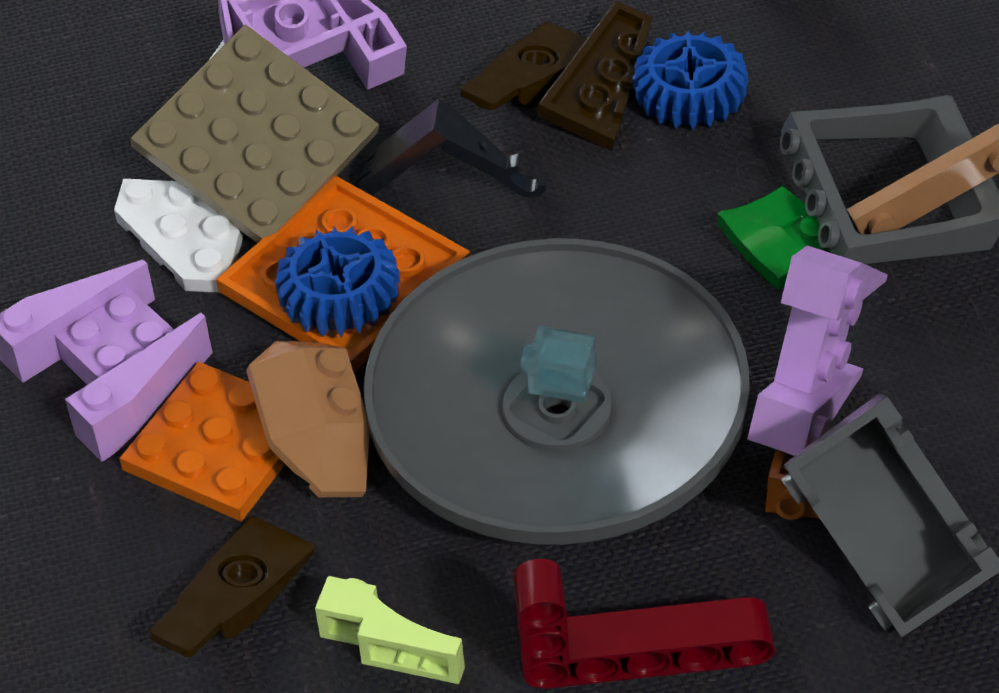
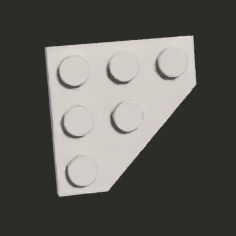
M123 179L114 208L117 223L126 232L130 230L140 240L141 247L160 266L164 264L174 274L175 281L185 291L220 293L218 292L216 279L238 260L244 233L177 181Z

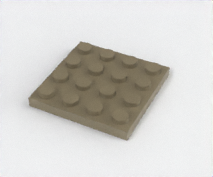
M245 24L131 137V147L258 243L263 238L276 233L333 177L337 176L378 133L379 124Z

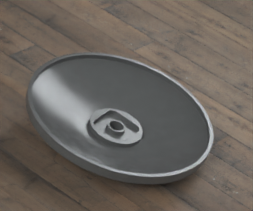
M572 238L529 240L502 245L459 260L421 283L404 298L379 331L371 348L364 381L365 410L371 438L378 455L389 473L406 492L438 516L476 533L512 542L548 545L585 543L616 537L661 520L683 507L717 477L733 454L746 423L749 405V366L740 334L728 313L717 299L700 283L680 269L645 252L602 241ZM561 404L569 408L568 411L561 414H553L546 410L548 407H556Z

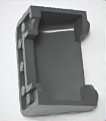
M880 393L786 462L784 467L789 474L781 478V481L797 504L807 499L875 598V601L867 606L884 631L894 626L900 636L903 637L999 573V558L993 549L986 545L982 537L976 533L978 530L967 518L914 441V437L909 429L902 427V417L890 399Z

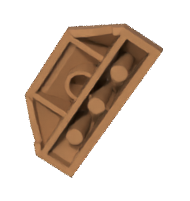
M275 341L250 363L246 370L268 447L295 474L310 483L308 488L318 498L363 497L366 492L370 429L365 406L346 348L322 342Z

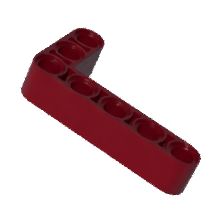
M533 559L520 564L515 569L514 583L523 675L525 682L531 687L548 689L747 667L762 664L768 661L775 653L767 607L762 600L757 598L744 597L567 617L562 574L556 562L548 559Z

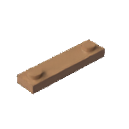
M999 124L848 208L847 211L859 233L868 235L898 230L998 174Z

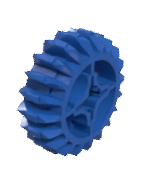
M687 30L684 36H677L671 32L668 40L656 38L653 46L644 47L643 54L637 57V62L634 66L633 88L635 89L638 106L644 107L647 116H656L659 124H664L668 121L673 122L675 129L681 124L690 125L692 130H694L696 124L702 123L710 128L714 119L725 122L729 113H737L740 103L744 102V97L747 94L748 71H746L743 54L735 51L734 43L724 44L721 36H716L712 39L708 38L705 31L699 36L691 35Z
M334 226L331 233L322 234L316 229L312 239L300 237L298 247H287L285 258L279 260L278 273L276 274L277 279L275 280L279 304L283 308V312H287L292 324L301 323L305 332L317 328L322 337H324L331 330L337 331L342 338L345 330L354 329L360 334L363 324L367 323L377 326L379 315H389L391 304L397 302L400 273L397 268L396 258L392 250L387 249L384 240H374L370 231L358 235L353 226L346 232H339Z

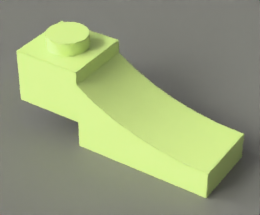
M327 577L315 607L321 638L359 645L361 662L365 665L455 684L460 683L465 669L461 638L430 630L397 614L378 599L375 585L367 584L355 578Z

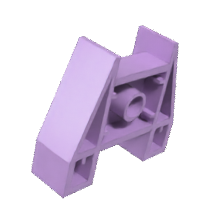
M218 0V13L224 45L246 24L302 67H307L343 51L367 90L404 74L407 45L387 14L369 0Z
M806 246L792 256L781 299L782 304L792 306L774 382L758 394L748 440L796 456L828 432L830 423L863 372V368L847 363L851 351V343L846 341L849 326L855 325L861 312L863 300L886 282L887 274L864 263L810 246Z
M144 260L26 297L0 313V361L22 383L61 359L87 384L66 398L65 401L75 436L101 462L132 443L198 362L204 363L213 353L206 318L202 313L173 329L148 306L149 303L155 300L148 265Z

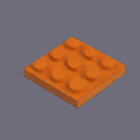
M198 362L119 458L123 471L241 522L285 466V463L268 447L250 382L202 362Z

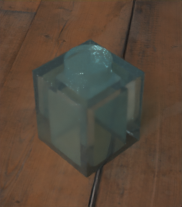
M539 326L533 344H526L524 346L521 358V372L527 373L529 393L585 403L597 368L596 335Z

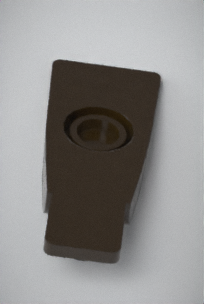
M545 22L499 55L482 70L480 75L462 85L460 96L474 102L478 107L488 110L497 109L517 95L520 104L524 106L531 105L543 99L587 38L552 22Z
M255 517L250 518L195 576L177 599L176 605L151 628V640L184 657H192L219 630L221 636L230 639L237 636L262 615L314 554L315 545Z

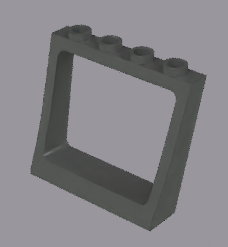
M944 95L887 105L790 112L780 131L782 134L780 149L784 155H790L794 163L792 171L793 181L796 185L804 187L807 195L805 201L806 213L809 216L816 217L819 223L818 241L822 248H828L832 254L864 264L991 250L999 237V191L992 177L947 202L954 217L953 220L868 235L857 233L816 140L914 138L919 142L927 162L930 163L972 139L952 96Z

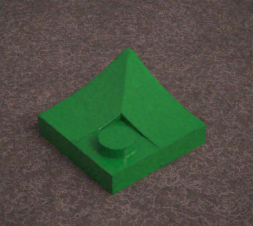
M783 186L752 203L734 209L722 210L717 214V224L734 247L760 275L778 290L785 287L791 258L794 254L806 246L831 253L828 248H822L819 244L818 232L820 226L816 217L809 216L806 213L805 203Z

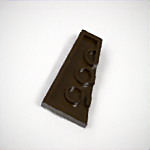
M615 1L540 101L537 116L612 151L632 90L633 75H635L634 66L637 62V57L643 54L653 17L619 1Z

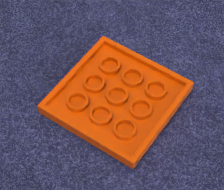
M335 176L276 233L263 238L216 279L218 292L297 340L322 342L346 348L353 372H355L369 359L371 348L379 331L404 298L437 272L471 256V252ZM334 226L339 232H346L353 226L358 235L370 231L374 240L383 239L387 249L392 250L400 273L397 302L391 304L389 315H379L377 326L367 323L363 324L360 334L354 329L345 330L342 338L337 331L331 330L324 337H322L317 328L305 332L301 323L292 324L287 312H283V308L279 304L275 286L279 260L285 258L287 247H298L300 237L312 239L316 229L322 234L331 233Z

